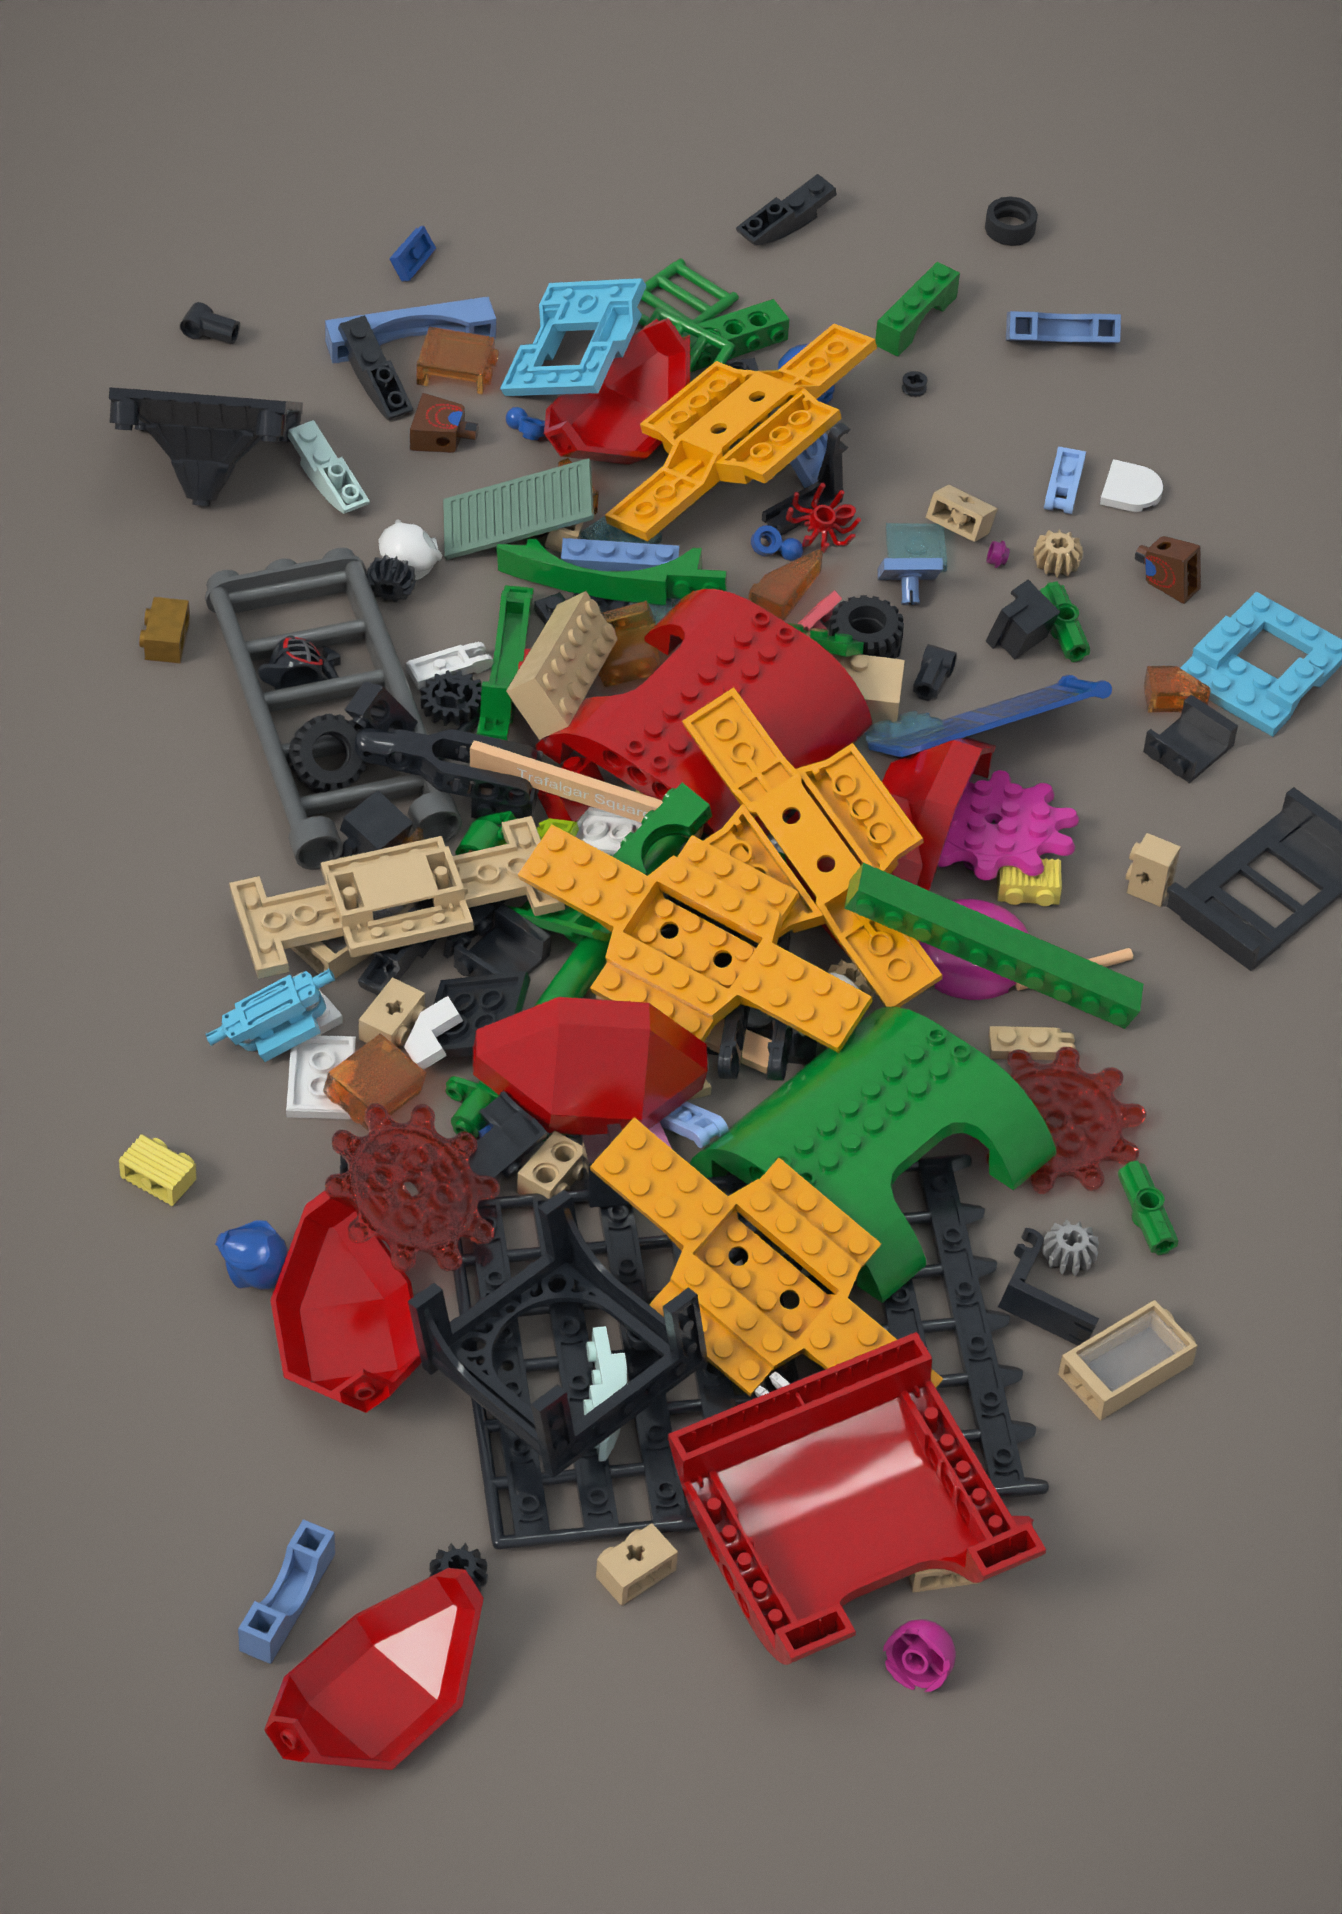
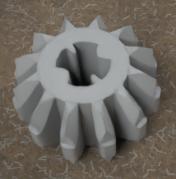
M1066 1219L1063 1226L1054 1223L1051 1231L1047 1232L1044 1237V1258L1049 1260L1050 1268L1060 1267L1061 1275L1066 1270L1071 1271L1074 1276L1077 1275L1079 1269L1087 1272L1091 1264H1094L1097 1260L1098 1237L1093 1236L1092 1227L1083 1229L1081 1221L1076 1225H1071Z

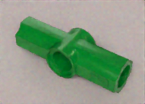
M1058 581L1049 582L1044 588L1040 589V592L1060 611L1050 630V634L1058 640L1066 659H1070L1071 662L1082 661L1085 656L1090 654V645L1078 620L1079 609L1071 603L1064 585H1060Z
M1139 1161L1128 1162L1123 1168L1119 1169L1118 1178L1132 1208V1221L1141 1228L1151 1253H1156L1157 1255L1168 1254L1173 1248L1178 1246L1179 1240L1163 1206L1165 1201L1164 1195L1155 1188L1145 1164Z

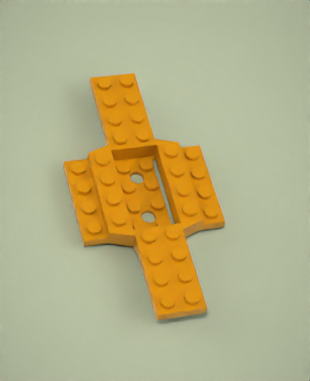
M833 324L779 370H742L718 361L714 362L640 424L642 433L662 441L664 449L669 455L663 467L605 514L607 524L645 541H649L719 481L747 484L752 479H755L764 484L767 483L842 419L839 409L819 402L817 398L877 349L875 339ZM764 397V398H763L762 400H760V401L753 402V401H755V400L758 399V398ZM782 406L768 418V414L772 410H774L776 407ZM763 422L749 434V430L753 426H755L757 423ZM726 429V430H725L724 432H722V433L715 434L716 432H718V431H720V430ZM744 438L730 450V446L734 442H736L738 439Z
M734 687L682 721L686 730L741 805L722 829L703 841L799 893L800 897L782 923L779 937L790 930L796 933L826 924L885 1007H901L943 979L938 968L916 939L844 908L849 881L863 862L891 874L898 865V859L924 843L919 832L853 743L827 760L795 769L782 755ZM789 809L798 810L801 814L799 821L795 824L785 823L782 819L785 811ZM756 816L760 818L816 896L815 903L754 818ZM823 857H830L835 861V867L830 872H821L817 868L818 861Z
M551 825L518 873L519 879L599 922L612 932L605 956L607 963L590 987L592 993L605 1000L650 1003L703 1042L719 1021L742 1004L759 1009L839 1053L873 1001L872 996L777 946L782 923L800 897L798 891L693 835L678 857L673 855L647 876L562 829ZM663 892L757 942L759 945L756 948L665 899ZM667 924H674L679 928L677 936L672 939H666L661 935L662 928ZM725 952L730 954L732 961L727 967L720 968L714 964V959L719 953Z
M634 1117L590 1166V1170L661 1229L682 1251L669 1283L649 1305L664 1317L663 1306L689 1287L698 1294L708 1361L749 1396L754 1393V1390L762 1384L772 1371L800 1354L807 1356L824 1369H828L897 1340L848 1298L858 1272L880 1248L881 1243L780 1158L774 1162L760 1179L727 1196ZM737 1212L834 1294L827 1295L738 1219ZM732 1249H744L748 1254V1261L741 1266L732 1264L729 1260V1252ZM786 1291H793L799 1297V1305L794 1309H786L780 1303V1296ZM932 1369L931 1381L935 1388H937L943 1378Z

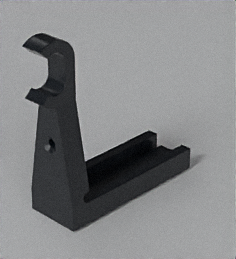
M844 423L836 424L828 434L826 453L817 478L818 482L798 492V504L803 508L813 509L811 503L821 483H824L826 486L818 500L817 506H829L838 492L843 490L842 453L848 449V446L840 441V438L851 430ZM794 495L762 512V521L767 522L768 526L776 528L781 536L809 521L791 523L786 520L790 507L794 509L793 518L810 515L798 511L793 506Z
M1025 1228L1022 1239L1031 1243L1033 1247L1030 1248L1024 1244H1017L1014 1255L1020 1261L998 1307L1078 1346L1090 1338L1099 1318L1025 1283L1044 1242L1043 1236L1038 1231Z

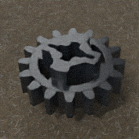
M447 670L443 677L439 674H434L435 681L426 680V687L420 690L421 709H424L426 717L432 716L434 723L443 720L444 726H447L450 721H454L455 725L459 726L460 720L464 719L470 723L471 715L480 716L481 681L479 679L473 681V674L471 673L465 677L462 676L461 670H458L456 675H451V672Z

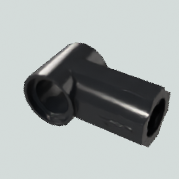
M196 302L190 307L180 322V330L191 339H199L204 335L234 344L240 330V322L214 314L208 305Z
M930 644L927 645L922 657L921 669L913 684V692L918 695L919 699L929 701L930 699L937 698L945 678H949L953 672L957 652Z

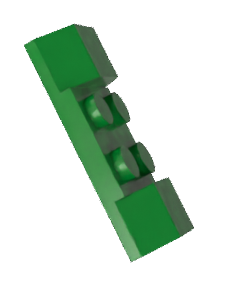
M529 900L520 908L506 905L540 928L572 937L575 934H579L603 942H610L611 931L599 922L566 904L565 910L534 916Z

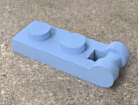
M1058 446L1045 499V510L1052 511L1055 508L1064 510L1066 514L1073 513L1086 451ZM1056 495L1066 496V499L1056 497Z
M687 1101L660 1121L663 1128L693 1140L699 1148L710 1144V1139L716 1135L721 1137L729 1132L728 1126L721 1116Z

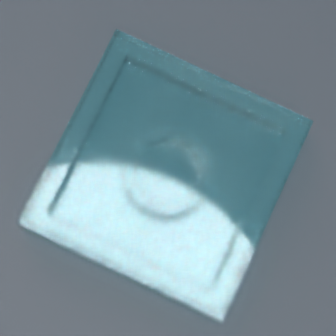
M886 523L885 533L888 558H942L943 570L941 572H947L943 526L939 524Z

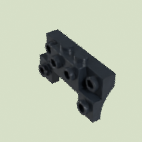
M504 1090L487 1107L479 1111V1115L492 1129L447 1166V1170L429 1153L420 1164L405 1173V1177L426 1200L429 1199L444 1217L445 1215L450 1217L453 1213L458 1212L472 1199L488 1198L497 1189L495 1184L503 1177L510 1179L522 1167L520 1164L522 1158L547 1137V1131L537 1120L519 1107ZM460 1200L450 1209L445 1206L449 1201Z

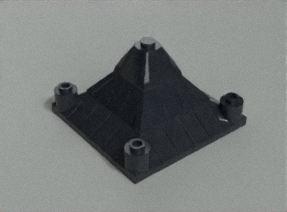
M109 387V400H111L109 423H115V429L132 431L133 425H135L134 429L148 430L171 459V464L186 498L192 499V505L210 506V500L216 501L219 493L235 469L236 463L260 440L291 442L288 438V430L300 425L303 412V402Z

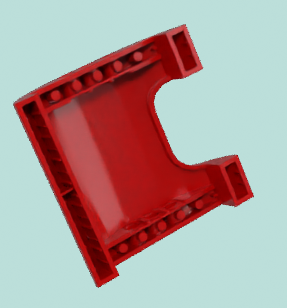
M701 589L684 596L646 634L644 641L667 656L681 642L682 644L643 684L624 694L584 699L569 726L542 738L536 744V749L543 751L544 755L558 764H561L575 750L644 795L663 800V797L671 788L676 789L683 782L710 805L712 817L703 825V832L711 836L724 827L741 805L684 727L682 722L684 719L734 687L782 755L797 769L827 760L850 744H854L870 728L872 718L864 696L845 668L820 644L746 598L719 589ZM792 809L785 811L782 819H784ZM756 816L754 818L765 835L768 836L770 832L760 818Z
M917 1332L668 1434L672 1456L683 1491L711 1555L753 1631L767 1651L784 1665H789L854 1637L856 1631L843 1606L855 1598L904 1577L928 1569H945L955 1572L973 1583H980L1046 1554V1548L1030 1522L1017 1526L932 1383V1357Z

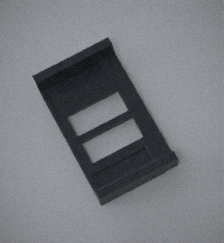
M1293 787L1286 793L1280 813L1188 887L1184 888L1177 882L1167 888V893H1169L1167 907L1178 914L1181 920L1241 965L1252 971L1337 898L1342 897V821ZM1268 851L1321 891L1307 903L1301 905L1249 867V865ZM1240 873L1291 910L1293 914L1274 928L1221 888Z

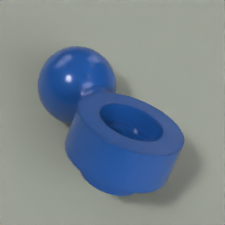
M513 407L507 412V425L512 429H518L522 432L524 438L539 440L540 437L545 436V421L528 417L526 411L520 407Z
M761 526L751 537L753 550L761 556H770L779 551L784 559L795 561L803 554V546L799 540L788 538L783 541L779 531L772 526ZM761 538L766 539L769 543V546H763L761 544Z

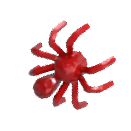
M824 483L819 485L811 503L813 509L801 507L798 504L799 493L794 492L793 506L798 511L810 515L793 518L794 509L791 507L786 515V520L791 523L809 520L804 523V526L808 527V532L813 531L811 536L806 535L804 537L803 547L810 546L818 534L822 533L821 553H825L830 546L827 543V532L830 533L835 545L847 546L855 538L856 534L853 533L844 541H839L832 528L841 534H846L853 531L861 521V518L858 517L851 526L847 528L840 527L850 522L856 513V508L850 504L841 505L833 510L845 494L844 490L838 492L829 506H817L818 500L826 486Z

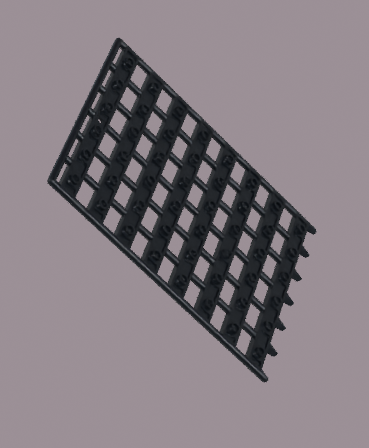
M968 1154L920 1158L904 1172L918 1171L927 1211L906 1212L903 1214L910 1225L930 1223L939 1264L926 1265L881 1303L886 1323L881 1324V1326L897 1340L917 1332L926 1348L927 1344L924 1333L954 1331L963 1373L940 1375L943 1380L936 1389L967 1386L976 1429L961 1431L968 1443H980L986 1474L1001 1498L1045 1494L1049 1490L1047 1481L1024 1477L1017 1443L1035 1436L1036 1426L1028 1422L1011 1420L1004 1387L1019 1382L1022 1379L1023 1370L1014 1366L998 1364L991 1332L1006 1327L1009 1324L1010 1315L1005 1312L985 1309L978 1278L996 1271L997 1261L973 1255L966 1228L967 1224L982 1219L985 1209L979 1205L960 1202L954 1172L971 1166L972 1158ZM735 1175L707 1178L717 1188L726 1189L727 1196L748 1185ZM586 1189L566 1190V1192L572 1195L574 1203L588 1202ZM534 1193L472 1199L450 1217L445 1215L459 1316L471 1308L466 1267L475 1266L479 1297L482 1299L499 1288L505 1281L511 1279L509 1263L537 1260L547 1253L538 1207L543 1205L548 1198ZM460 1200L449 1201L445 1206L450 1209ZM631 1204L598 1207L604 1241L586 1242L594 1255L606 1254L609 1272L649 1305L662 1290H647L641 1250L671 1248L675 1266L682 1251L667 1235L638 1238L634 1210ZM532 1207L539 1247L507 1250L501 1209ZM737 1212L738 1219L742 1223L745 1224L746 1222H748V1220H746L741 1214ZM458 1213H467L473 1253L464 1254ZM768 1239L766 1243L773 1248L772 1241ZM748 1255L740 1260L741 1265L748 1261ZM810 1273L809 1276H806L827 1295L834 1294ZM942 1276L951 1318L921 1321L912 1279ZM857 1277L853 1285H857ZM564 1279L561 1280L550 1290L555 1293L561 1292L566 1287V1281ZM575 1283L574 1292H581V1290H578L577 1284ZM781 1295L780 1303L785 1308L783 1296ZM556 1302L536 1307L520 1315L519 1317L549 1314L556 1356L524 1359L517 1317L504 1329L494 1347L493 1367L498 1378L531 1407L526 1372L558 1369L560 1385L567 1392L572 1422L574 1424L585 1416L583 1400L589 1399L590 1385H593L592 1370H594L593 1366L595 1365L594 1362H589L587 1357L586 1344L589 1342L584 1311L599 1308L578 1302ZM618 1322L622 1350H612L611 1354L625 1353L627 1380L629 1383L661 1359L662 1356L653 1349L640 1351L631 1347L626 1339V1327ZM477 1342L469 1347L467 1351H478ZM795 1358L772 1371L763 1383L764 1388L769 1392L777 1390L769 1378L773 1372L779 1373L790 1384L798 1381L799 1377ZM476 1361V1364H477L478 1366H480V1365L483 1364V1363H480L479 1361ZM708 1361L694 1372L699 1399L667 1402L665 1394L633 1418L641 1462L609 1465L608 1458L606 1461H599L597 1448H593L573 1463L574 1469L564 1470L554 1478L546 1472H541L537 1452L499 1420L488 1419L487 1410L471 1398L493 1547L501 1550L628 1537L634 1530H642L651 1523L661 1533L699 1529L694 1516L687 1517L683 1489L668 1439V1434L672 1433L670 1415L701 1412L702 1420L755 1399L757 1398L756 1394L753 1393L751 1396L748 1394L734 1395L732 1381ZM504 1364H511L514 1368L510 1371H505L501 1367ZM490 1433H500L506 1476L496 1477ZM644 1476L651 1520L619 1524L612 1479ZM576 1483L583 1527L550 1531L543 1486ZM508 1489L514 1534L511 1535L504 1534L498 1490Z

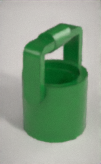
M511 811L477 818L472 822L457 847L455 855L505 845L506 840L502 832V822L517 818Z

